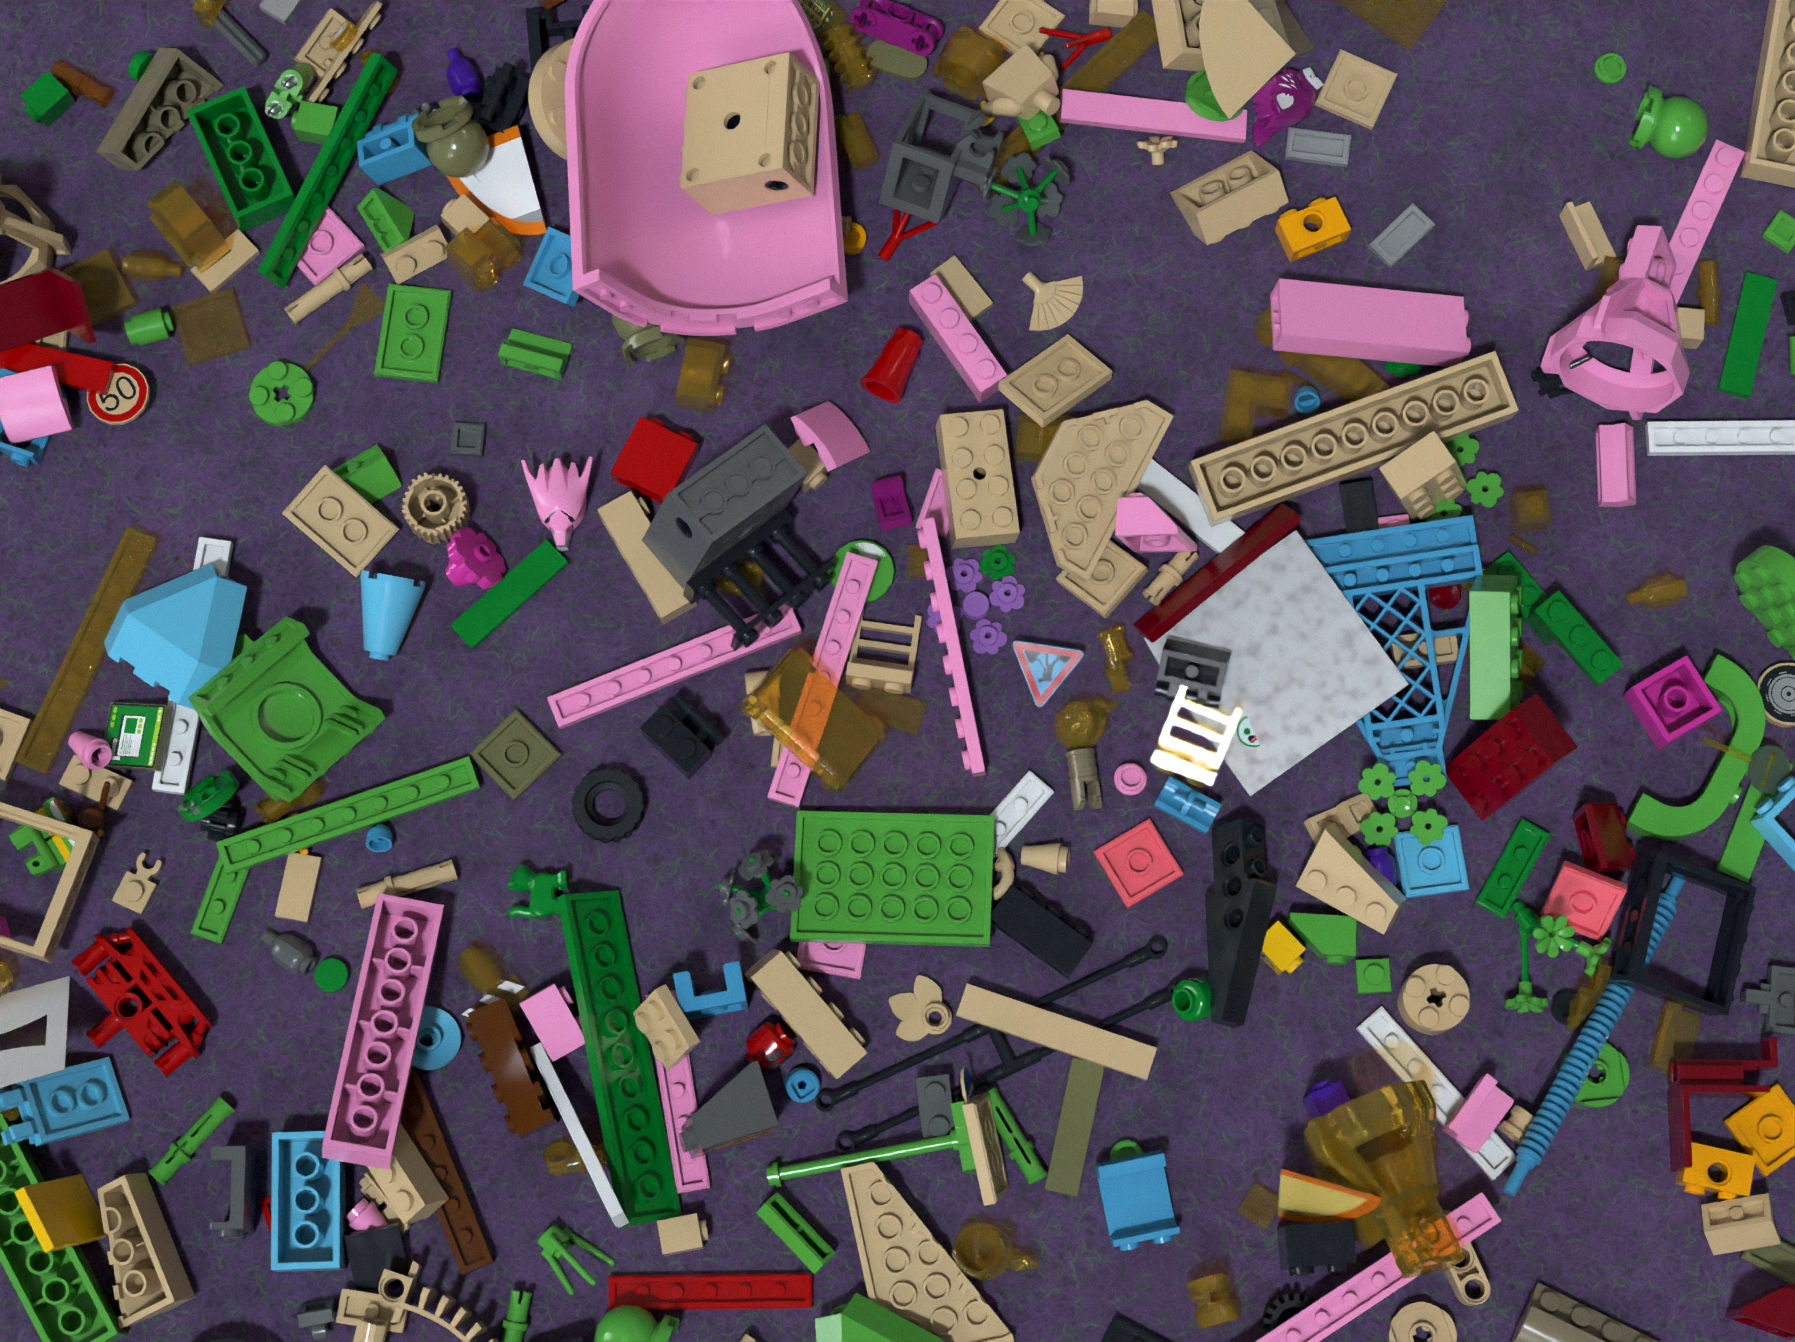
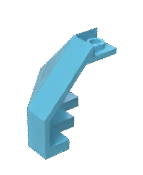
M213 563L128 598L123 601L104 641L107 655L117 663L123 660L127 661L135 667L133 674L152 687L159 685L170 691L169 699L178 705L195 710L188 698L232 660L247 586L236 583L226 576H217Z

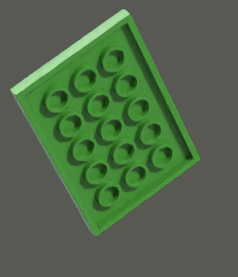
M797 811L793 877L796 881V886L802 887L803 895L799 897L801 907L797 911H791V942L990 947L994 815Z

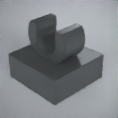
M332 1298L300 1305L297 1314L299 1327L311 1326L314 1340L328 1337V1323L334 1322L336 1315L335 1300Z

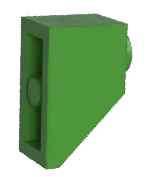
M1292 912L1287 916V925L1318 958L1327 959V964L1347 965V960H1352L1356 956L1357 920L1351 916Z

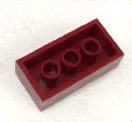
M1535 694L1512 709L1445 766L1446 774L1472 810H1474L1481 821H1484L1510 803L1578 748V746L1538 694Z

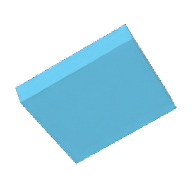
M1458 825L1447 826L1442 830L1444 833L1441 840L1434 839L1429 845L1420 844L1417 836H1413L1410 831L1398 832L1397 836L1393 837L1401 890L1406 898L1469 890Z

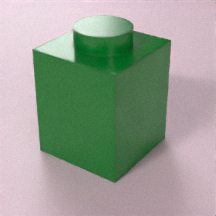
M49 71L44 73L20 95L26 105L23 111L35 123L41 120L47 127L76 103L70 92Z

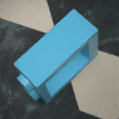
M1791 775L1777 786L1779 792L1772 799L1768 797L1755 808L1757 814L1749 822L1795 871V841L1774 819L1795 798V777Z

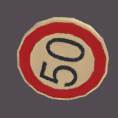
M115 364L117 367L107 396L87 391V403L90 411L100 421L110 425H124L135 420L144 412L149 402L150 387L146 377L136 367L128 364Z

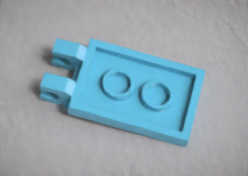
M109 1057L66 1067L65 1070L16 1083L12 1086L13 1091L0 1094V1112L18 1107L23 1123L10 1126L9 1130L1 1132L5 1146L29 1139L30 1145L35 1144L37 1147L120 1125L130 1120Z

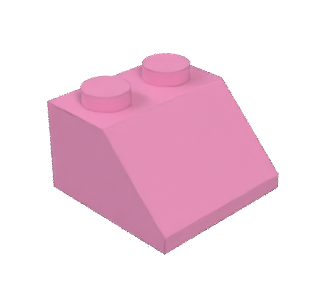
M1131 493L1129 497L1117 498L1115 536L1132 551L1137 553L1197 551V544L1147 494Z

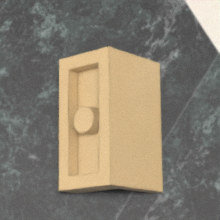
M1572 201L1566 203L1559 217L1585 271L1614 260L1616 254L1590 201L1576 207Z
M1769 1193L1701 1205L1704 1233L1713 1255L1781 1244V1238L1774 1223L1772 1201Z

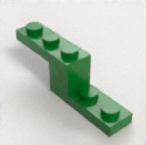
M1509 551L1483 571L1484 575L1517 576V586H1523V604L1519 606L1518 615L1523 618L1525 623L1545 646L1556 640L1596 688L1624 665L1559 590L1549 598Z

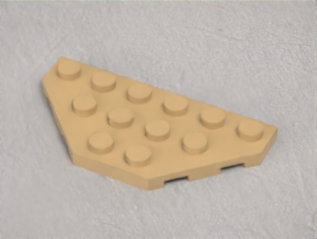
M1144 400L1132 405L1066 420L1059 424L1031 477L1058 567L1083 582L1089 580L1116 528L1117 498L1129 497V494L1135 492L1174 417L1173 415L1150 401Z

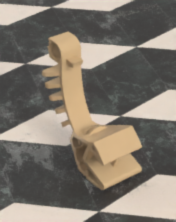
M412 1262L408 1276L384 1269L379 1282L378 1292L383 1301L396 1306L391 1323H401L405 1311L409 1310L449 1329L463 1342H474L487 1331V1327L482 1321L476 1322L467 1334H464L459 1329L473 1315L466 1306L458 1310L451 1323L444 1320L457 1303L448 1294L442 1296L435 1314L429 1312L428 1309L439 1293L430 1286L423 1287L418 1307L409 1305L421 1269V1265L417 1262ZM394 1280H401L404 1285V1292L399 1298L392 1299L388 1295V1286ZM493 1338L489 1342H499V1340Z

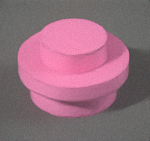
M1136 763L1121 765L1114 775L1115 787L1119 792L1128 796L1139 794L1147 782L1144 769Z

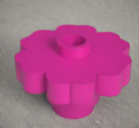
M466 527L465 529L460 528L451 536V541L446 545L450 560L445 571L448 579L454 585L463 587L477 583L482 589L493 588L502 580L501 575L506 572L504 559L496 552L495 544L483 533L476 534L471 528Z

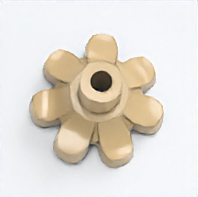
M1151 136L1149 141H1137L1138 148L1145 149L1151 153L1152 165L1164 164V152L1178 145V140H1173V136H1166L1161 140L1159 136Z

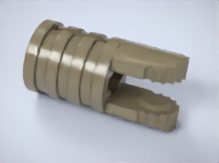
M1084 748L1066 752L1074 810H1082L1085 806L1084 785L1087 786L1090 807L1092 809L1101 808L1102 797L1099 776H1097L1095 749Z

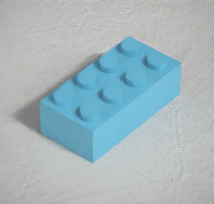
M325 1131L272 1133V1271L346 1270V1247L343 1240V1234H346V1162L322 1158V1144Z

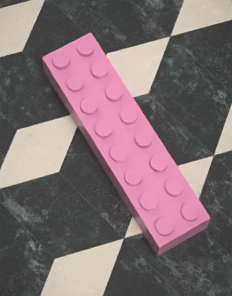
M381 893L377 895L323 1139L322 1158L390 1170L443 921L444 905Z

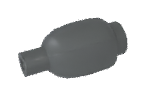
M269 929L265 930L261 935L260 939L270 946L272 958L292 974L301 972L304 975H308L316 966L317 958L313 956L312 948L300 938L292 934L277 935Z

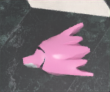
M591 456L587 460L581 477L579 476L576 463L571 462L568 470L561 458H556L548 472L544 463L539 465L537 479H535L526 460H521L536 511L541 522L552 532L557 551L569 550L572 533L585 516L587 489L593 459Z

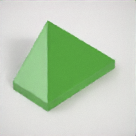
M373 188L357 206V209L382 250L386 252L409 239L415 213L411 207L379 188Z

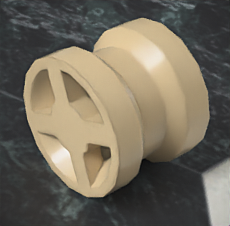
M1514 1105L1510 1110L1511 1116L1508 1120L1502 1121L1498 1128L1520 1146V1142L1524 1139L1530 1124H1533L1534 1116L1523 1108Z

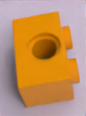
M1336 196L1328 200L1324 197L1316 199L1308 205V208L1298 212L1296 209L1286 211L1280 215V219H1278L1275 227V232L1290 263L1347 240L1351 232L1349 223ZM1313 223L1319 230L1316 232L1308 231L1304 224Z
M1691 1142L1692 1167L1677 1172L1676 1184L1685 1186L1684 1192L1705 1195V1191L1718 1193L1717 1199L1722 1201L1750 1196L1756 1156ZM1710 1165L1717 1166L1721 1171L1722 1176L1718 1183L1712 1181L1708 1176Z

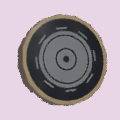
M1779 663L1769 667L1757 679L1756 687L1763 700L1765 719L1779 727L1795 726V664Z

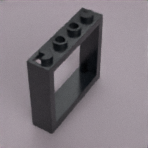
M1659 851L1639 853L1610 981L1706 1015H1729L1731 1001H1734L1733 992L1736 978L1741 969L1740 960L1743 946L1748 937L1747 928L1751 912L1754 908L1753 901L1756 887ZM1665 873L1727 896L1704 999L1642 977Z

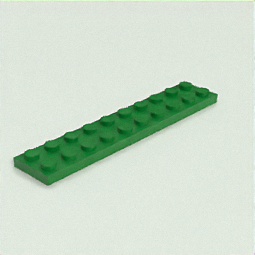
M619 891L561 895L557 897L612 1187L629 1221L628 1224L622 1227L654 1223L658 1220L682 1216L648 1039L638 1029L633 1015L641 1003Z

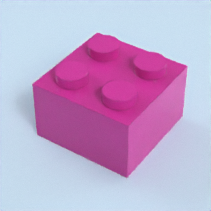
M1687 655L1634 685L1623 695L1658 751L1714 719L1723 711Z

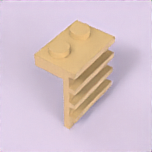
M863 609L852 643L850 660L847 664L846 684L858 689H883L885 692L892 694L911 693L922 616L915 615L913 628L864 621ZM861 629L912 636L911 646L860 639ZM858 648L909 655L908 665L857 658Z

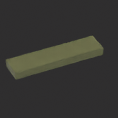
M1072 1058L1044 1187L1046 1191L1073 1197L1078 1196L1104 1066Z

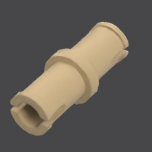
M1192 551L1177 552L1168 564H1163L1158 569V576L1142 592L1144 597L1147 598L1150 595L1151 598L1148 601L1158 606L1172 587L1178 586L1183 581L1182 576L1198 560L1199 556L1196 552L1192 555L1190 554Z

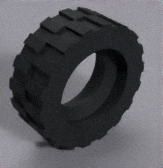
M603 768V770H595L589 776L581 779L582 782L574 790L575 795L574 797L572 796L571 803L573 805L572 813L575 821L584 834H587L595 841L600 840L602 843L613 841L616 843L620 842L623 838H629L631 833L638 830L639 824L645 816V801L639 784L633 780L632 776L628 773H622V770L619 769L610 770L609 768ZM602 791H616L624 799V812L615 821H602L593 812V801Z

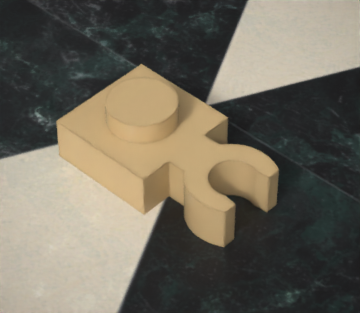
M143 852L136 861L138 869L136 874L126 871L112 899L114 903L141 915H144L158 888L157 884L150 881L152 877L157 876L163 869V862L161 860H157L153 868L146 869L145 861L148 855Z

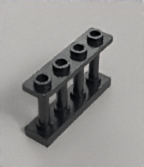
M782 509L686 582L683 596L691 605L700 598L707 600L734 629L736 633L733 635L730 645L734 651L743 645L745 648L752 645L759 638V632L767 626L771 629L778 625L784 618L785 612L791 608L794 610L800 608L808 600V595L815 589L818 591L823 590L833 580L831 576L835 567L834 563L830 560L819 568L789 536L792 516L785 509ZM772 543H775V545L780 544L809 577L795 587L767 557L765 549ZM748 561L751 563L755 562L785 595L770 605L740 572L742 570L741 567ZM723 580L731 581L761 614L746 624L716 591L717 585Z

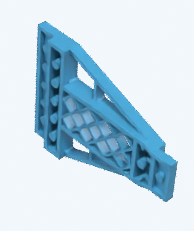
M1473 515L1304 540L1353 609V600L1362 599L1354 610L1362 621L1370 626L1369 630L1371 633L1375 630L1389 640L1383 647V650L1386 652L1393 643L1407 653L1397 669L1412 687L1402 700L1395 695L1390 697L1399 704L1390 717L1387 719L1373 709L1370 712L1383 722L1372 724L1370 712L1355 722L1375 755L1377 763H1384L1388 767V772L1395 774L1396 780L1392 783L1394 788L1411 785L1412 782L1408 779V773L1415 770V764L1420 760H1427L1430 764H1439L1442 769L1441 773L1447 781L1443 744L1469 640L1470 613L1468 612L1465 627L1434 631L1430 626L1425 592L1430 588L1469 582L1474 583L1477 575H1483ZM1418 590L1419 599L1409 591ZM1401 593L1416 603L1406 618L1391 608ZM1394 594L1388 604L1376 597ZM1369 598L1384 608L1374 622H1371L1359 613ZM1419 608L1421 609L1424 631L1410 621ZM1387 612H1390L1402 621V624L1392 636L1377 626ZM1406 625L1421 635L1411 650L1396 640ZM1462 635L1447 699L1443 700L1441 698L1433 642L1437 638ZM1424 639L1429 663L1415 653ZM1411 657L1426 667L1416 682L1401 672ZM1429 671L1433 694L1419 685ZM1416 689L1431 699L1421 714L1406 704ZM1435 703L1436 715L1425 716ZM1402 707L1415 716V718L1392 721Z

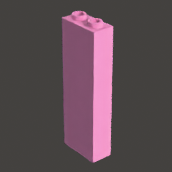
M1279 278L1270 294L1273 350L1442 367L1460 364L1470 352L1471 340L1466 334L1469 314L1468 310L1464 309V297L1281 278Z

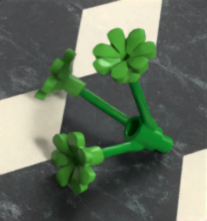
M1518 901L1512 905L1511 909L1515 913V920L1520 926L1518 930L1521 944L1522 982H1519V995H1516L1513 999L1506 1000L1504 1008L1508 1010L1517 1009V1013H1526L1529 1009L1534 1013L1543 1012V1007H1548L1549 1004L1547 998H1538L1532 994V982H1529L1528 937L1534 936L1538 939L1534 945L1539 953L1546 951L1550 958L1558 955V948L1565 952H1568L1572 947L1576 948L1575 952L1587 958V966L1584 972L1590 977L1593 976L1596 967L1600 965L1603 958L1600 955L1606 953L1612 944V939L1605 937L1603 942L1594 947L1583 940L1580 943L1571 938L1575 934V929L1571 925H1566L1568 923L1566 916L1558 915L1553 920L1551 916L1544 915L1540 919L1531 908H1527L1522 901Z

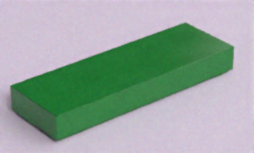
M1521 818L1474 904L1502 920L1505 919L1551 834Z

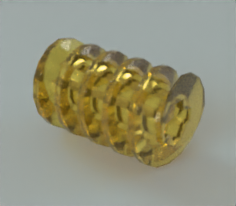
M855 23L840 24L825 31L818 37L821 40L827 39L823 43V48L826 51L832 50L828 58L831 62H837L834 66L835 72L843 73L840 77L841 84H849L845 89L846 94L854 93L870 85L874 81L873 76L879 71L878 67L870 69L867 67L873 60L872 56L862 57L861 55L867 49V46H856V43L862 36L861 34H850L856 27Z

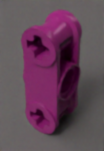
M860 0L859 6L850 15V22L857 31L881 39L890 45L911 51L919 56L929 55L933 51L935 43L944 34V28L938 19L890 0ZM931 25L928 31H926L927 26Z

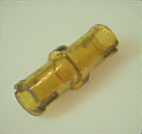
M1702 261L1697 264L1699 290L1696 291V298L1700 300V309L1705 310L1704 326L1706 324V327L1721 325L1719 298L1722 297V289L1719 288L1718 283L1719 265L1717 261Z

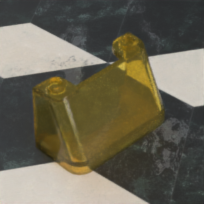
M789 648L736 707L747 717L751 716L756 721L759 719L760 721L757 724L761 728H765L811 770L810 773L813 776H821V785L832 795L840 794L887 737L884 732L886 726L875 715L872 714L868 717L812 665L814 659L805 650L799 648L796 651L793 648Z

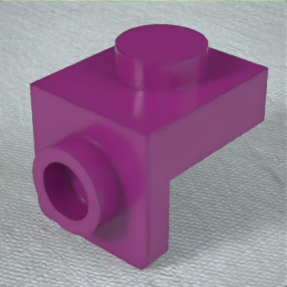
M895 476L871 482L873 505L881 531L912 525V517L904 493L902 477Z

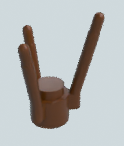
M106 781L103 785L99 806L97 808H87L80 815H76L60 799L54 800V804L71 820L73 825L93 831L100 841L103 840L106 828L104 814L106 813L111 785L109 781Z

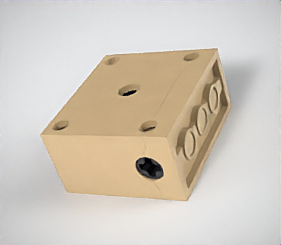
M790 52L689 73L688 87L685 90L687 100L686 115L683 118L685 130L684 144L681 147L683 157L682 172L679 176L681 189L711 215L813 196L820 81Z

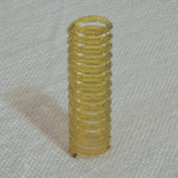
M1285 369L1280 377L1282 376V378L1284 377V379L1286 378V380L1288 379V381L1290 380V382L1292 381V383L1294 382V384L1300 387L1302 385H1312V382L1310 383V381L1308 382V380L1306 381V379L1304 380V378L1302 379V377Z
M1513 533L1507 539L1509 542L1511 541V543L1513 542V544L1519 546V548L1525 549L1531 555L1533 554V556L1539 551V548H1535V546L1527 543V541L1525 542V540L1523 541V539L1517 537V535L1515 536V534L1513 535Z

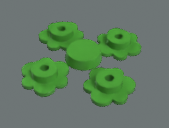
M1469 435L1444 443L1459 468L1463 467L1465 463L1472 464L1475 461L1474 454L1479 450V443L1475 439H1469ZM1463 449V452L1460 453L1457 450ZM1461 471L1467 484L1462 489L1466 488L1468 493L1472 494V503H1481L1485 508H1492L1496 504L1497 498L1503 496L1504 491L1500 487L1501 478L1498 474L1491 473L1487 476L1485 472H1479L1476 475V479H1471L1467 482L1465 474ZM1487 488L1488 491L1483 492L1482 489ZM1444 500L1436 506V511L1425 520L1429 522L1459 517L1462 513V507L1455 504V500ZM1446 512L1447 515L1442 516L1441 513Z
M1427 760L1418 761L1415 764V770L1408 773V779L1412 782L1410 785L1411 791L1407 789H1397L1394 791L1392 783L1395 782L1396 776L1393 772H1388V767L1384 763H1376L1372 769L1369 767L1363 769V778L1358 783L1359 790L1364 794H1368L1372 800H1378L1380 796L1389 797L1388 808L1391 812L1381 815L1379 812L1373 811L1369 816L1370 819H1364L1360 823V830L1365 834L1364 839L1367 844L1372 845L1375 843L1380 848L1390 845L1391 838L1398 834V830L1394 826L1396 822L1394 816L1405 818L1412 815L1413 825L1410 827V833L1413 836H1417L1419 843L1422 845H1429L1434 839L1441 840L1444 833L1442 830L1448 824L1447 818L1444 815L1437 814L1434 808H1428L1425 812L1422 810L1415 811L1417 808V798L1415 795L1419 796L1425 793L1427 796L1432 797L1436 794V789H1441L1445 786L1446 778L1441 773L1442 769L1439 764H1430Z

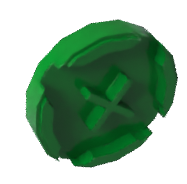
M219 771L221 777L216 779L213 776L204 778L184 795L182 799L184 806L178 805L177 810L186 822H194L205 818L222 807L238 789L239 781L231 771Z

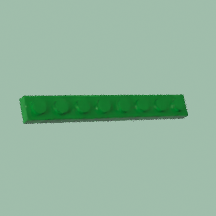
M371 53L257 270L260 275L276 287L284 289L357 149V141L363 138L398 71L381 54Z

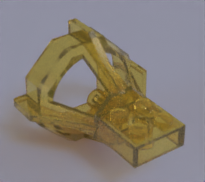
M1425 1080L1393 1083L1339 1105L1325 1116L1313 1118L1308 1122V1128L1304 1130V1147L1319 1180L1382 1198L1380 1204L1368 1213L1372 1215V1219L1377 1221L1381 1234L1386 1239L1395 1258V1263L1404 1279L1447 1271L1465 1259L1436 1198L1439 1193V1182H1437L1435 1171L1437 1139L1434 1132L1437 1120L1436 1103Z

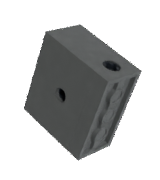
M764 424L671 490L665 497L642 541L677 583L685 589L688 580L782 509H786L808 473L772 430Z

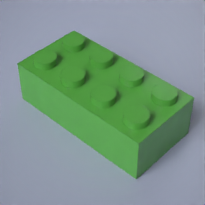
M1477 575L1469 591L1470 719L1500 720L1512 709L1520 705V701L1523 700V681H1518L1520 669H1523V649H1518L1520 637H1523V618H1517L1519 606L1523 604V586H1517V576Z

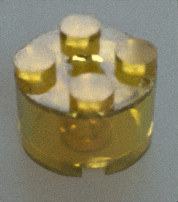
M960 26L957 31L950 34L933 65V73L936 78L941 75L945 80L943 86L969 100H975L977 96H983L982 100L986 99L987 95L982 82L1005 62L1002 54L1004 48L998 41L994 39L987 40L975 34L970 28Z

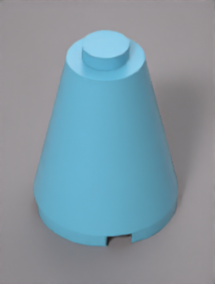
M361 570L364 650L370 651L369 658L388 661L389 655H397L425 590L426 582L418 581L417 587L413 586L414 579L381 573H373L372 579L368 578L369 571Z

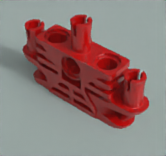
M126 926L127 932L120 934L114 933L102 936L100 933L94 934L96 941L75 959H72L71 962L75 967L77 966V970L85 977L108 956L111 957V959L104 963L107 967L106 969L98 968L95 971L97 974L95 978L89 976L85 979L111 1011L108 1016L86 1032V1035L92 1039L95 1046L100 1049L107 1041L125 1028L146 1055L151 1058L157 1055L156 1049L163 1050L167 1047L165 1044L167 1040L173 1042L175 1039H179L174 1046L153 1061L157 1067H160L159 1070L166 1077H169L173 1071L191 1056L198 1060L200 1056L198 1049L204 1038V1031L207 1026L211 1029L213 1027L209 1018L133 927ZM132 941L133 944L124 954L115 948V946ZM122 965L133 979L129 981L118 966ZM139 989H142L153 1002L150 1006L147 1005L144 999L135 994ZM136 1001L138 1010L135 1015L125 1017L124 1008L127 1003ZM161 1012L173 1028L169 1030L157 1014ZM194 1018H197L199 1021L189 1036L184 1026Z

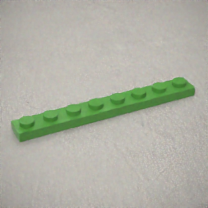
M468 756L218 841L216 845L227 875L476 791L480 789Z

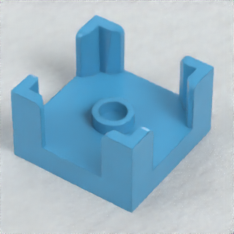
M739 961L726 963L723 966L727 991L721 992V989L702 992L701 996L695 995L694 984L688 971L673 973L678 1005L687 1020L749 1009Z

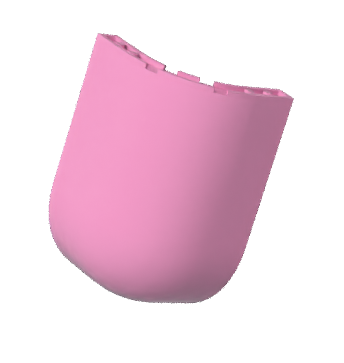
M594 0L575 35L565 75L564 96L573 291L611 314L637 326L645 327L647 323L661 326V332L694 336L737 334V328L754 326L755 332L797 321L848 302L832 94L820 47L799 1ZM790 52L820 81L813 196L711 215L685 193L679 183V176L682 172L683 157L681 147L684 144L685 129L683 118L686 115L687 100L685 90L688 87V74Z

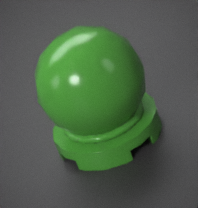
M1650 85L1648 93L1645 92L1635 117L1636 120L1640 121L1635 134H1630L1628 145L1641 150L1649 142L1656 153L1666 158L1682 159L1696 153L1708 136L1709 122L1705 111L1698 103L1688 97L1673 96L1663 99V90Z
M621 1305L608 1311L602 1317L595 1330L594 1342H669L672 1331H678L680 1320L679 1318L665 1315L662 1321L657 1322L651 1312L638 1305Z

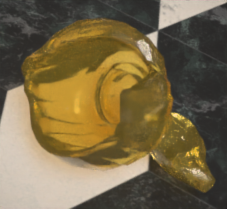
M985 1222L971 1223L964 1227L958 1234L951 1253L957 1266L965 1275L977 1280L995 1279L1007 1269L1024 1271L1038 1267V1261L1020 1250L1013 1249L1012 1241L1007 1233L1001 1232L998 1227Z

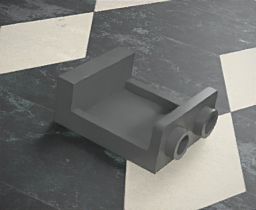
M211 1146L212 1161L221 1165H231L230 1220L228 1222H210L209 1229L219 1232V1237L228 1240L246 1239V1233H255L257 1151L247 1146Z

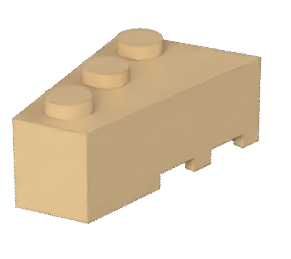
M1333 822L1324 830L1296 887L1384 935L1392 927L1406 897L1377 868L1375 869L1361 854L1360 849L1356 845L1353 846Z

